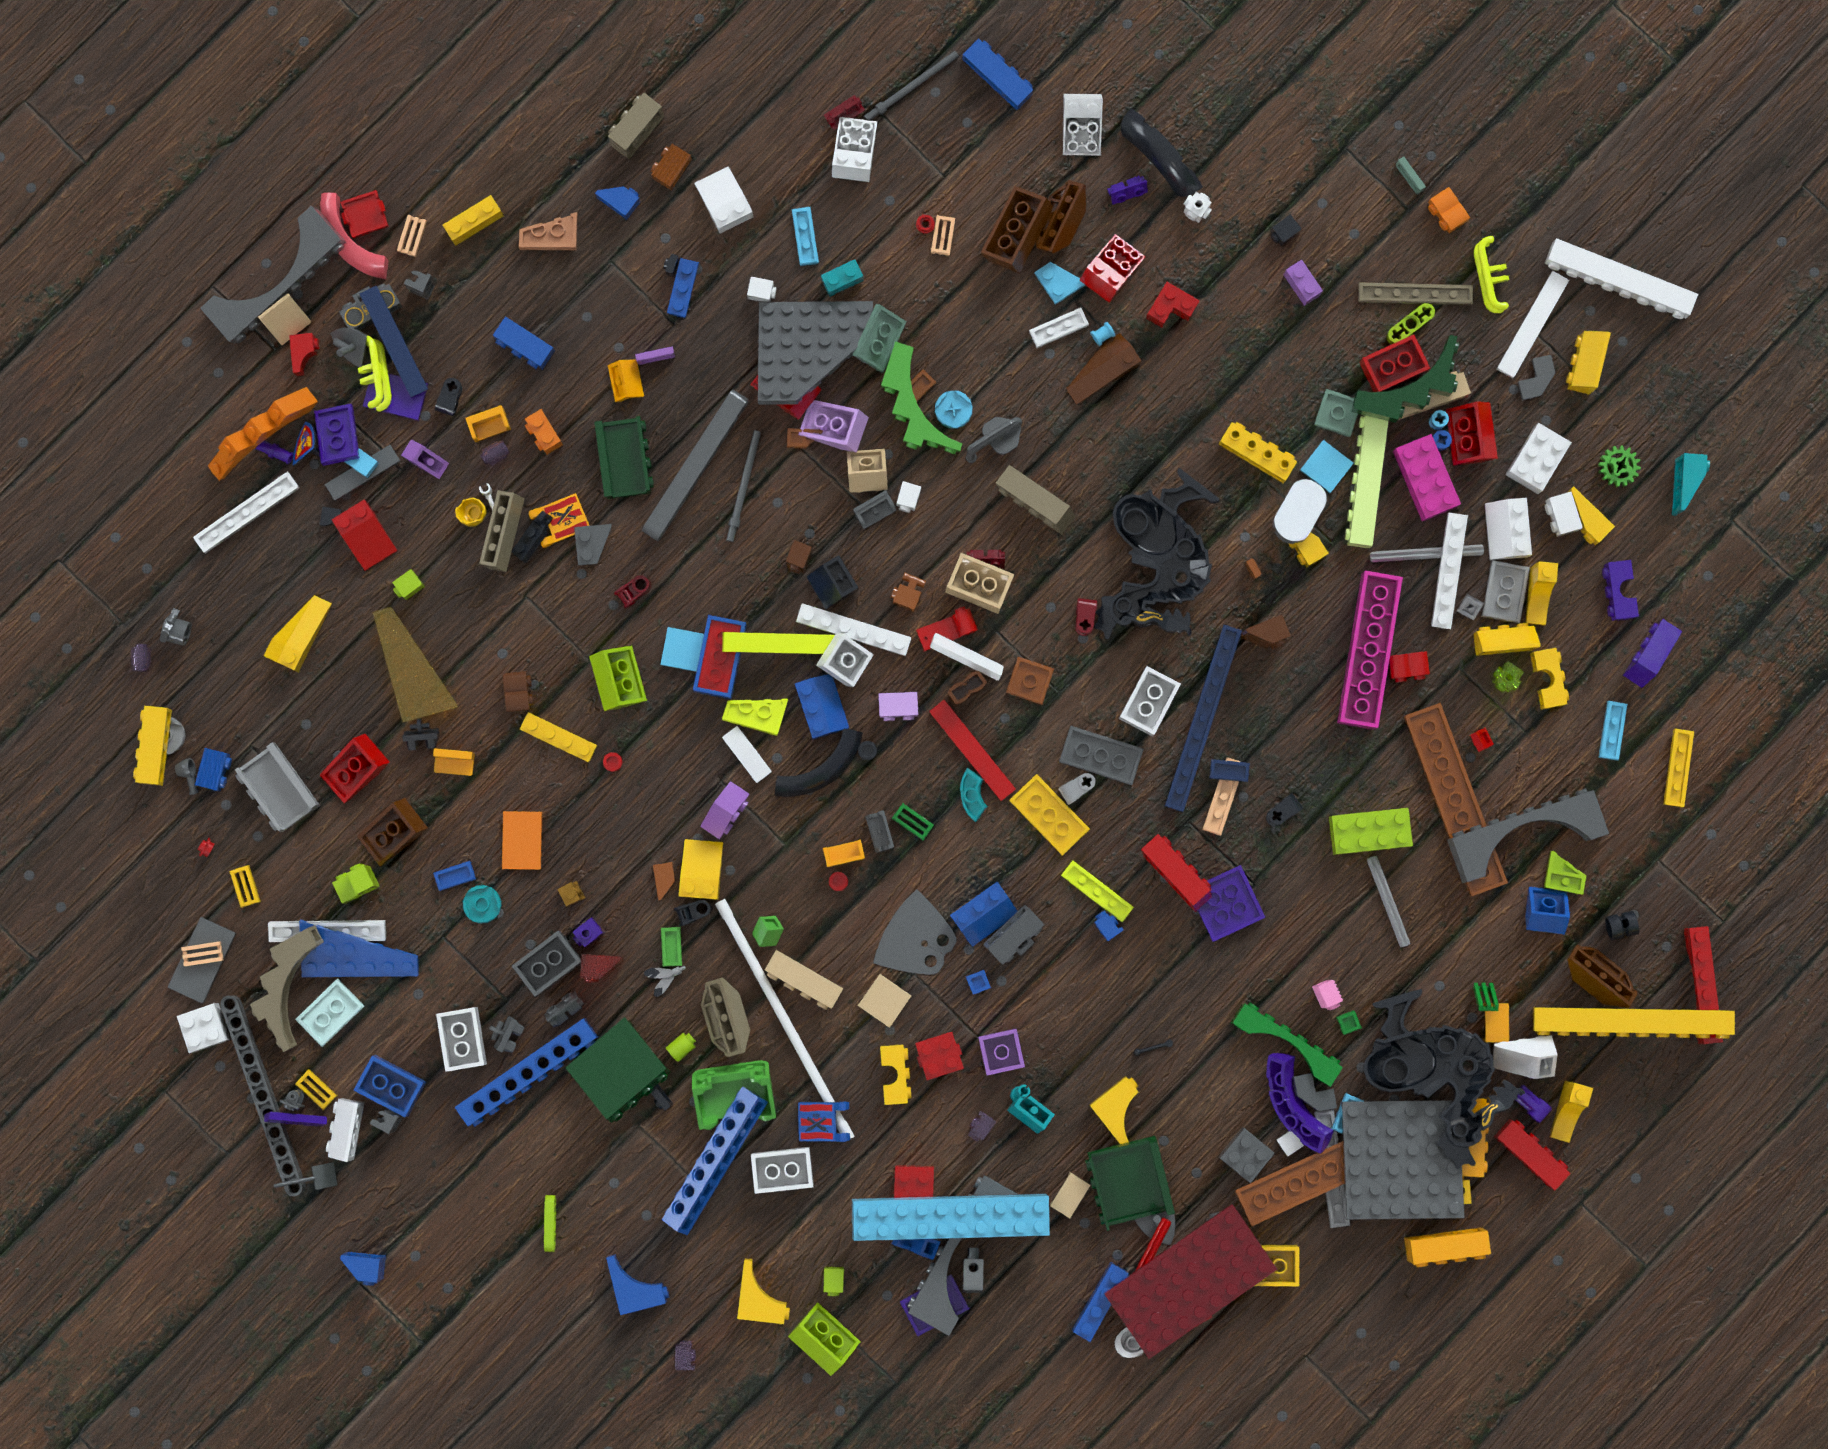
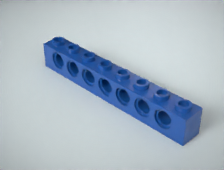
M583 1018L461 1102L455 1109L467 1126L472 1124L474 1127L484 1121L483 1116L488 1113L490 1116L500 1110L499 1105L504 1102L506 1105L516 1099L515 1094L520 1091L522 1094L532 1088L531 1083L536 1080L538 1083L548 1077L547 1072L552 1069L555 1072L564 1066L563 1061L567 1058L572 1060L580 1055L579 1050L583 1047L588 1049L595 1043V1039L598 1036L587 1020ZM573 1035H578L581 1039V1043L578 1046H574L571 1043ZM558 1046H562L565 1050V1054L562 1057H558L555 1054V1049ZM542 1057L547 1058L549 1061L546 1068H542L539 1065V1060ZM526 1068L532 1070L533 1075L530 1079H526L523 1076V1071ZM510 1079H513L517 1084L515 1090H510L507 1087V1082ZM494 1090L500 1093L499 1101H494L491 1098V1093ZM478 1101L484 1104L483 1112H477L475 1109V1104Z
M742 1086L736 1094L733 1103L727 1109L721 1123L716 1127L710 1141L707 1142L701 1156L696 1160L690 1174L687 1175L681 1189L676 1193L662 1221L677 1232L685 1235L689 1234L766 1107L767 1100L754 1091Z

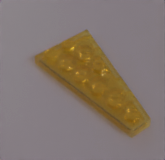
M389 607L373 612L402 722L406 723L417 718L459 708L394 609Z

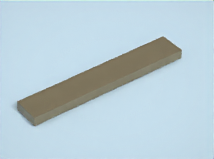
M1359 282L1358 302L1472 305L1473 285Z

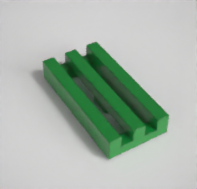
M902 803L892 817L894 821L922 841L934 826V824L904 803ZM902 810H907L909 813H911L916 818H918L926 825H928V828L926 829L923 826H921L912 818L904 814ZM900 815L903 818H905L907 821H909L917 828L922 830L924 832L923 835L915 831L913 828L908 826L906 823H904L897 817Z
M1474 983L1473 990L1479 1011H1498L1499 1003L1493 983H1489V986H1486V983H1481V986H1478V983ZM1480 991H1483L1486 1006H1483ZM1488 991H1489V993H1490V997H1491V1001H1492V1005H1493V1006H1491V1002H1490V999H1489Z

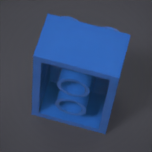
M373 1055L354 1091L403 1117H408L427 1082L379 1056Z

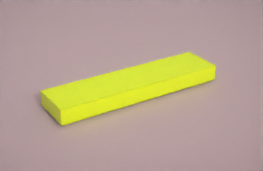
M1073 860L1061 875L1120 922H1123L1134 908Z

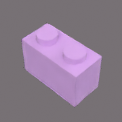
M917 692L880 693V718H884V721H895V717H903V720H914V717H918Z

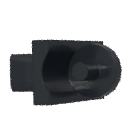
M417 718V724H410V731H404L402 736L403 742L406 741L408 750L419 749L418 740H425L426 748L428 749L436 748L440 731L439 728L430 729V723H423L422 718Z

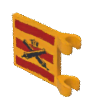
M576 493L529 511L531 520H534L541 511L553 517L548 525L552 535L543 539L541 542L543 548L574 536V527L590 526Z

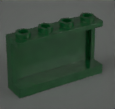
M636 416L633 419L604 423L602 421L594 422L605 499L650 494L651 488H654L653 477H649L648 469L652 468L650 458L646 457L649 445L648 439H644L643 432H646L645 420L642 421L640 416Z

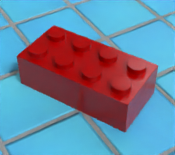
M1157 834L1141 849L1143 857L1196 912L1212 898L1211 885L1205 878L1201 880L1198 877V871L1194 866L1185 863V857L1180 851L1172 849V843L1165 836L1161 837Z

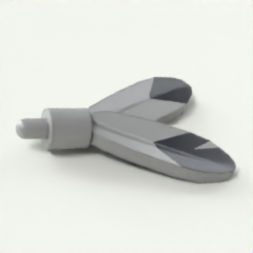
M678 966L672 970L665 968H649L645 970L644 975L649 978H662L654 989V996L662 995L668 989L675 976L681 974L686 967Z

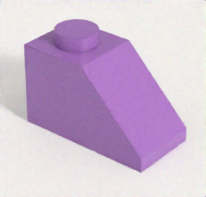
M410 440L401 455L437 479H440L449 464L413 440Z

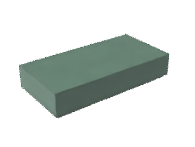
M1403 156L1397 161L1396 167L1416 195L1423 192L1426 186Z

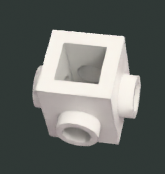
M1195 192L1193 196L1189 195L1184 202L1186 207L1183 213L1190 220L1199 223L1202 218L1206 219L1210 214L1212 202L1209 201L1210 198L1207 195Z

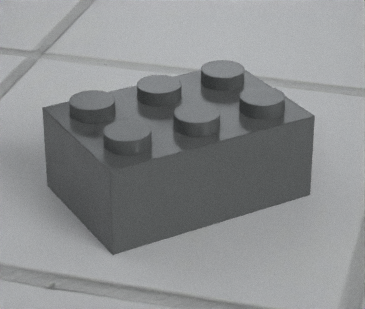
M557 931L513 964L512 967L534 997H538L584 961L563 933Z

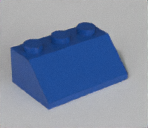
M827 674L795 683L813 740L842 731L844 728H849L834 679L831 675Z
M996 882L952 913L950 917L973 947L1004 925L1017 910L1002 887Z

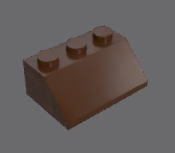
M1279 615L1245 629L1240 636L1242 639L1265 649L1271 647L1272 650H1275L1287 643V639L1291 635L1283 615Z

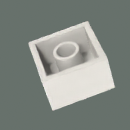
M836 633L816 666L845 686L854 687L874 654L845 634Z
M213 1003L177 1016L189 1053L231 1040L219 1003Z

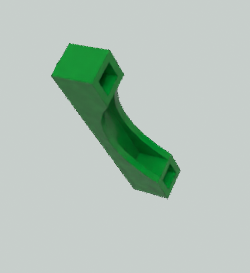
M1249 1002L1248 1005L1242 1004L1231 1022L1233 1025L1248 1034L1267 1033L1288 1041L1304 1057L1312 1076L1325 1085L1332 1086L1343 1068L1339 1065L1341 1061L1333 1056L1328 1058L1323 1055L1324 1050L1316 1045L1311 1047L1307 1044L1308 1040L1299 1034L1297 1037L1290 1033L1292 1029L1286 1025H1277L1274 1023L1275 1018L1269 1014H1260L1257 1012L1259 1008Z

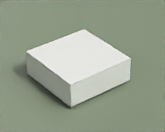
M1292 1131L1277 1139V1142L1287 1156L1304 1146Z

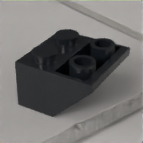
M839 555L824 563L807 576L808 581L826 610L859 591L857 584Z

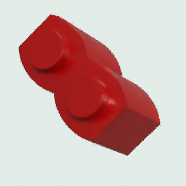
M1427 651L1390 656L1388 665L1390 680L1395 679V683L1407 681L1406 678L1414 677V680L1426 679L1425 675L1430 674Z

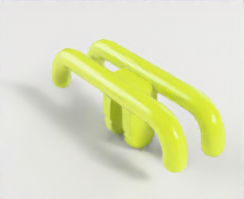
M1488 236L1475 246L1474 259L1486 308L1493 313H1503L1504 310L1508 309L1509 305L1507 302L1497 301L1493 284L1506 282L1509 280V276L1491 277V273L1504 271L1507 267L1506 264L1489 266L1485 248L1494 242V237Z
M367 335L366 345L369 347L371 364L359 367L358 373L366 374L373 372L372 375L360 379V384H375L376 397L368 402V407L370 409L376 407V410L381 412L388 408L392 398L385 349L379 340Z

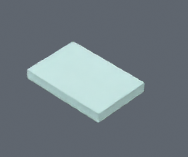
M336 979L295 1020L321 1047H324L365 1006L339 979Z

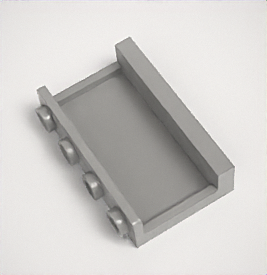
M272 742L266 746L267 749L242 767H237L235 769L237 772L235 776L241 784L247 786L248 790L246 792L250 798L257 800L259 803L257 807L264 816L267 814L270 819L269 824L273 830L284 832L319 807L320 804L277 744Z

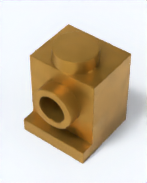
M577 881L570 882L557 889L566 907L585 899Z

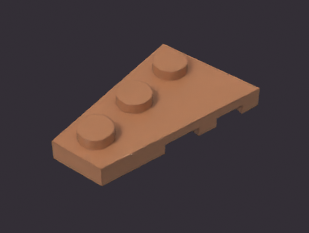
M577 212L564 218H555L551 222L539 223L519 229V249L577 250Z

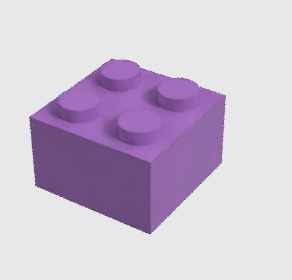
M1017 1029L978 1037L986 1075L1025 1067Z

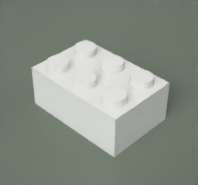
M1538 423L1532 429L1505 475L1539 494L1545 488L1572 442Z
M1146 666L1119 719L1154 736L1181 684Z
M478 1007L436 1014L445 1072L486 1065L487 1061Z
M810 1147L751 1154L755 1194L812 1188L814 1186Z

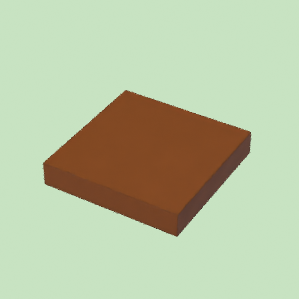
M1018 657L1006 693L1042 705L1054 668Z

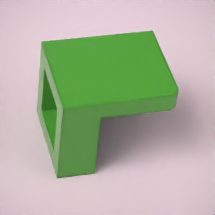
M776 916L759 917L752 935L760 947L776 946L784 928Z

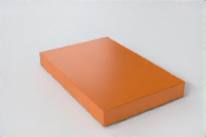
M503 811L502 869L541 870L542 812Z

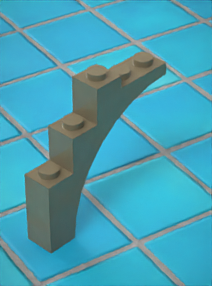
M315 925L270 949L271 957L278 964V967L260 976L262 987L268 992V995L250 1004L252 1014L258 1021L266 1019L269 1030L273 1032L276 1037V1043L283 1052L297 1046L288 1018V996L294 974L308 954L324 943Z

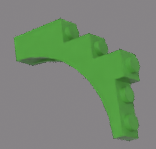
M895 341L881 387L885 388L884 391L890 394L898 392L892 415H895V419L906 422V419L910 420L903 442L907 443L906 447L917 450V447L922 448L923 442L926 441L927 446L933 448L941 446L948 453H960L962 443L948 438L938 431L926 419L916 402L910 380V364L914 347Z

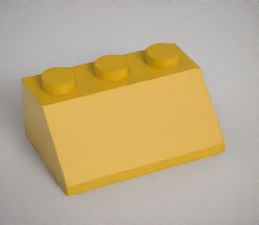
M1584 331L1580 336H1577L1575 341L1577 351L1576 354L1572 355L1570 365H1573L1572 372L1568 373L1566 383H1569V390L1590 395L1598 388L1610 332Z
M1528 623L1517 624L1515 628H1509V625L1498 626V629L1490 630V627H1480L1479 631L1474 633L1476 656L1532 651L1540 647L1535 627L1528 626Z

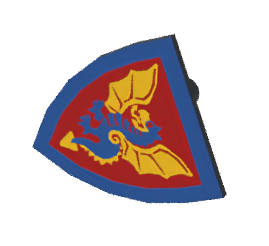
M306 421L296 441L293 466L297 465L310 453L320 457L319 448L316 447L317 435L312 424Z

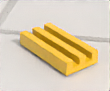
M247 865L231 870L230 874L240 907L243 908L259 903L260 898L250 866ZM243 871H246L254 900L251 899ZM238 872L244 888L247 902H244L242 892L237 880L236 873Z
M310 1069L295 1083L322 1110H325L332 1100L338 1096ZM308 1075L330 1095L329 1098L307 1078ZM302 1082H306L326 1102L323 1104Z

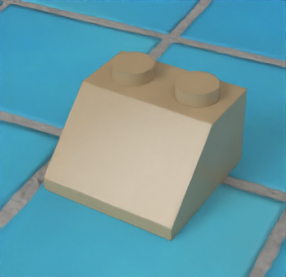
M885 449L861 450L856 453L847 451L850 492L860 493L863 491L888 490Z

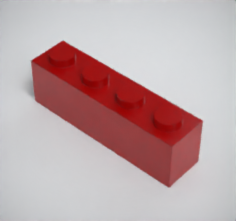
M1509 1119L1494 1137L1550 1189L1555 1191L1571 1174L1566 1170L1568 1166L1560 1159L1559 1161L1552 1157L1554 1153L1546 1146L1542 1148L1538 1144L1540 1140L1532 1133L1528 1135L1523 1130L1525 1126L1518 1120L1514 1122Z

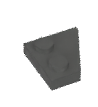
M611 524L574 527L578 566L598 563L609 535Z

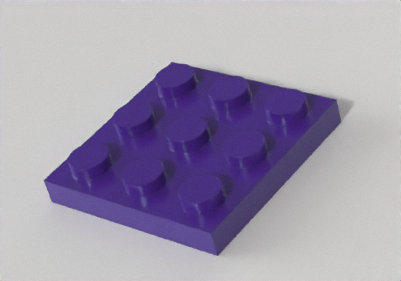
M1241 865L1207 880L1211 885L1212 898L1200 907L1198 912L1212 942L1265 918Z

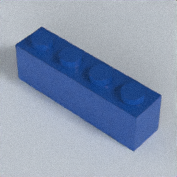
M978 38L963 54L962 60L1015 110H1018L1033 95L1032 84L1026 79L1022 80L1014 67L1006 65L1005 59L1000 54H995L986 41L982 42Z
M1112 1262L1109 1263L1072 1329L1075 1334L1089 1342L1092 1340L1111 1306L1104 1293L1128 1276L1129 1273Z

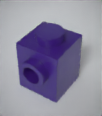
M590 918L573 931L575 935L573 939L579 946L587 947L603 935L604 932L596 921Z

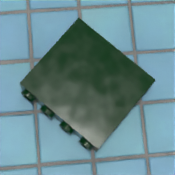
M625 1017L565 1067L606 1120L611 1123L619 1121L624 1116V1112L634 1108L639 1103V1099L649 1095L653 1091V1087L658 1083H663L671 1073L636 1031L634 1025Z
M1155 1136L1087 1153L1089 1159L1085 1160L1088 1171H1092L1093 1174L1090 1182L1092 1189H1096L1098 1194L1094 1196L1097 1207L1101 1206L1102 1213L1099 1214L1101 1225L1105 1224L1107 1231L1110 1230V1225L1166 1212L1167 1216L1175 1214Z

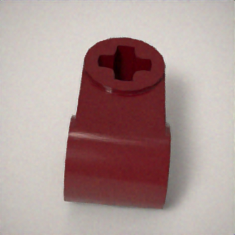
M637 576L616 590L614 595L620 598L624 604L623 607L627 609L650 591L651 582L645 576ZM640 580L646 581V587L643 590L637 588V583Z
M1077 599L1075 629L1081 636H1087L1093 630L1097 600ZM1083 622L1086 623V626H1089L1086 630H1083V627L1080 626Z

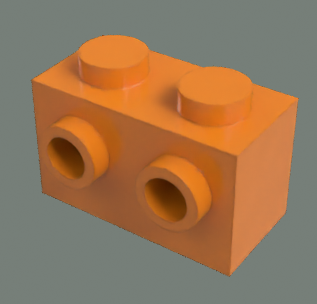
M542 409L525 418L528 424L524 426L530 435L534 433L537 440L534 442L540 451L544 450L546 454H549L563 445Z

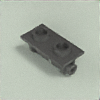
M575 991L568 993L562 998L560 1003L552 1005L547 1009L544 1014L545 1018L553 1027L556 1025L560 1026L568 1019L565 1012L568 1011L572 1016L583 1008L584 1002L581 998H578Z
M301 1089L292 1090L287 1094L286 1099L280 1100V1102L284 1104V1108L292 1111L305 1108V1105H302L305 1093Z

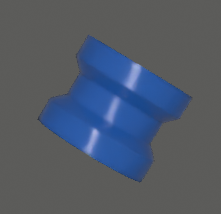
M1445 430L1437 431L1432 436L1438 451L1445 450L1452 442L1451 435Z

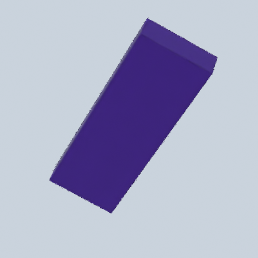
M269 1112L265 1115L264 1122L321 1127L327 1124V1117Z

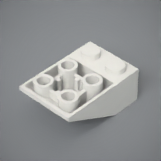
M1064 94L1063 155L1101 156L1102 94Z
M839 118L832 164V177L865 182L870 181L877 128L876 121Z
M1552 1035L1510 1042L1502 1041L1494 1044L1493 1067L1533 1079L1555 1076L1557 1052Z

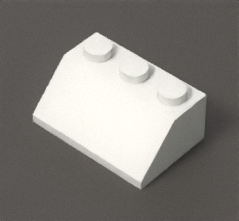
M1527 498L1485 503L1489 560L1528 558L1531 556Z
M340 1098L338 1102H335L333 1113L336 1114L335 1120L330 1125L332 1137L331 1141L328 1140L326 1152H329L328 1157L345 1162L354 1160L365 1102Z

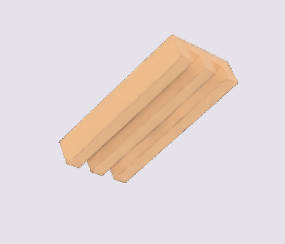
M411 215L407 216L397 248L398 252L416 257L427 223L425 219H419ZM411 221H413L406 247L403 249ZM418 223H420L421 225L418 231V235L413 250L409 251Z
M936 216L931 254L936 253L938 255L950 256L955 218ZM942 220L943 227L939 249H935L939 223ZM947 221H949L951 225L947 250H943Z
M221 941L181 947L184 966L224 961ZM217 946L218 949L192 954L187 952L188 950ZM212 954H218L219 956L217 958H210L189 962L188 959L192 957H199Z

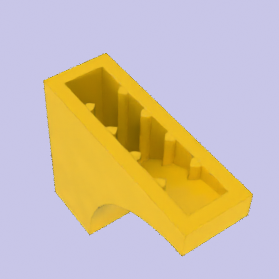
M1537 562L1530 567L1525 623L1546 625L1551 592L1557 583L1558 563Z
M1126 1076L1089 1104L1119 1144L1129 1142L1124 1129V1117L1130 1101L1138 1093L1136 1089L1138 1087L1137 1083L1132 1077L1128 1079Z
M1564 1081L1549 1137L1570 1143L1576 1122L1582 1111L1589 1105L1593 1088Z
M745 1258L737 1319L784 1324L785 1319L789 1320L790 1308H786V1302L770 1297L761 1289L754 1276L753 1259Z

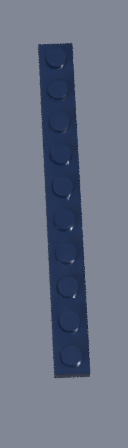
M1227 625L1222 627L1165 807L1180 812L1184 811L1242 630Z

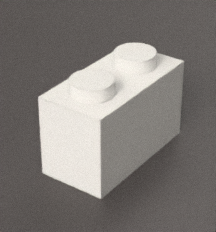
M1572 492L1546 500L1545 510L1547 515L1551 517L1552 522H1550L1552 532L1556 533L1557 537L1579 531L1583 528Z

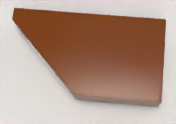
M788 428L787 448L806 449L814 440L798 435L799 432H802V429ZM820 429L803 430V432L807 433H823V431Z
M672 862L653 865L658 900L663 899L675 882Z

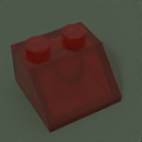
M582 954L580 978H585V982L596 983L599 979H604L624 961V957Z

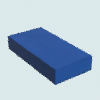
M471 861L433 873L439 891L476 880Z

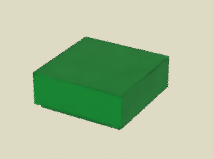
M1355 1010L1336 1017L1343 1035L1361 1029Z

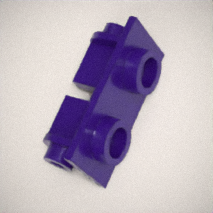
M1138 175L1126 180L1128 185L1126 187L1123 182L1110 185L1107 191L1109 196H1111L1112 205L1147 193V181L1144 177Z

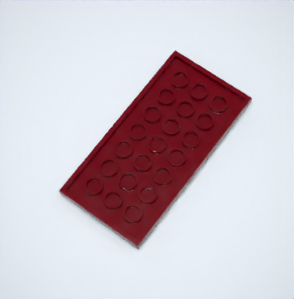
M1231 1204L1104 1294L1148 1359H1150L1275 1272L1277 1268L1236 1208Z

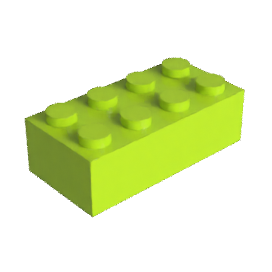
M1408 808L1329 817L1333 855L1413 846Z

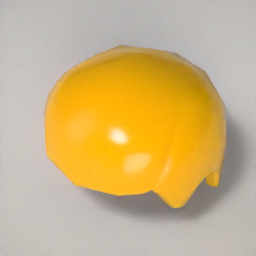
M464 499L459 507L455 509L456 518L466 526H477L486 516V507L479 499Z

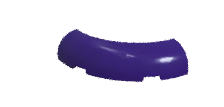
M1283 1053L1270 1054L1267 1061L1266 1076L1269 1080L1270 1099L1278 1117L1288 1131H1292L1302 1144L1321 1154L1328 1146L1334 1130L1318 1121L1308 1111L1302 1100L1295 1096L1292 1077H1294L1295 1056Z

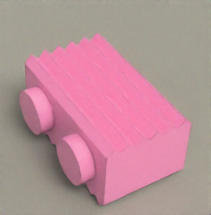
M1326 980L1312 986L1321 1008L1333 1010L1341 1006L1340 1002L1343 999L1339 994L1340 991H1337V984H1334V980Z

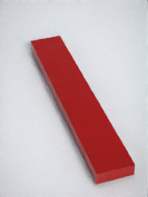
M945 700L929 711L1000 801L1016 790Z

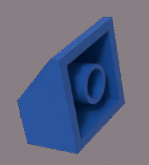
M1529 887L1525 914L1526 930L1565 934L1570 920L1567 892Z
M346 1252L341 1255V1261L357 1281H363V1285L373 1286L384 1278L386 1255Z

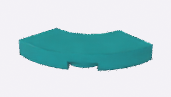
M967 768L960 784L962 805L970 818L977 822L988 807L980 794L981 784L984 779Z

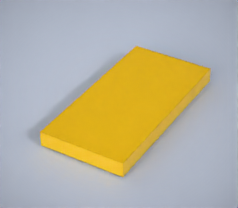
M1037 774L1009 800L1062 856L1090 830Z

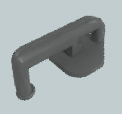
M995 417L985 423L982 428L983 437L967 448V462H975L977 459L975 453L989 444L996 453L1005 455L1017 448L1022 426L1021 418L1006 419Z

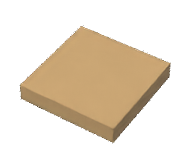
M288 293L258 316L281 345L290 340L289 335H296L311 323V320Z
M879 974L858 1006L890 1028L911 995Z

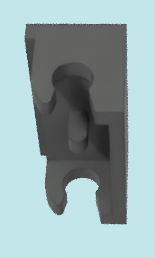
M412 271L413 275L418 276L417 280L413 282L406 279L404 285L409 292L429 300L436 285L435 280L428 273L425 275L418 271Z
M886 490L853 509L863 529L897 511Z
M884 810L865 816L875 852L879 853L893 849L894 844Z
M389 1109L379 1111L378 1113L383 1115V1117H378L377 1120L372 1119L370 1124L388 1134L394 1133L403 1116Z

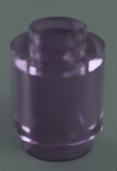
M503 440L499 442L495 441L482 449L483 454L480 456L486 465L490 463L493 466L505 459L506 455L510 452Z
M135 644V647L131 648L132 671L146 672L151 663V648H147V644Z

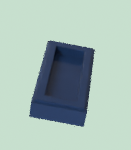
M1211 759L1209 779L1248 782L1250 763Z

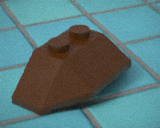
M1068 180L1064 186L1049 196L1048 200L1053 205V209L1036 240L1037 249L1055 253L1070 245L1086 212V186L1084 184Z
M1576 945L1567 958L1572 980L1602 1004L1629 1008L1638 993L1633 989L1627 973L1599 950Z

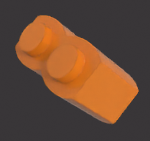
M1449 187L1431 198L1428 202L1429 211L1432 215H1436L1439 218L1440 227L1444 231L1447 230L1448 233L1459 228L1470 219L1467 211Z

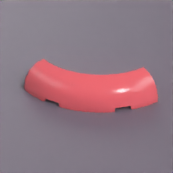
M322 193L320 211L346 241L343 245L344 248L338 254L357 270L369 276L386 280L388 259L385 256L371 253L357 245L348 236L343 227L340 215V197L337 193Z

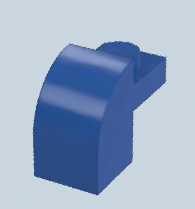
M936 1239L893 1240L892 1244L934 1260L940 1241Z

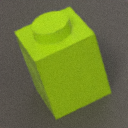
M412 569L392 582L395 586L393 590L396 595L406 600L425 587Z
M825 1267L824 1292H828V1296H839V1293H843L844 1267Z

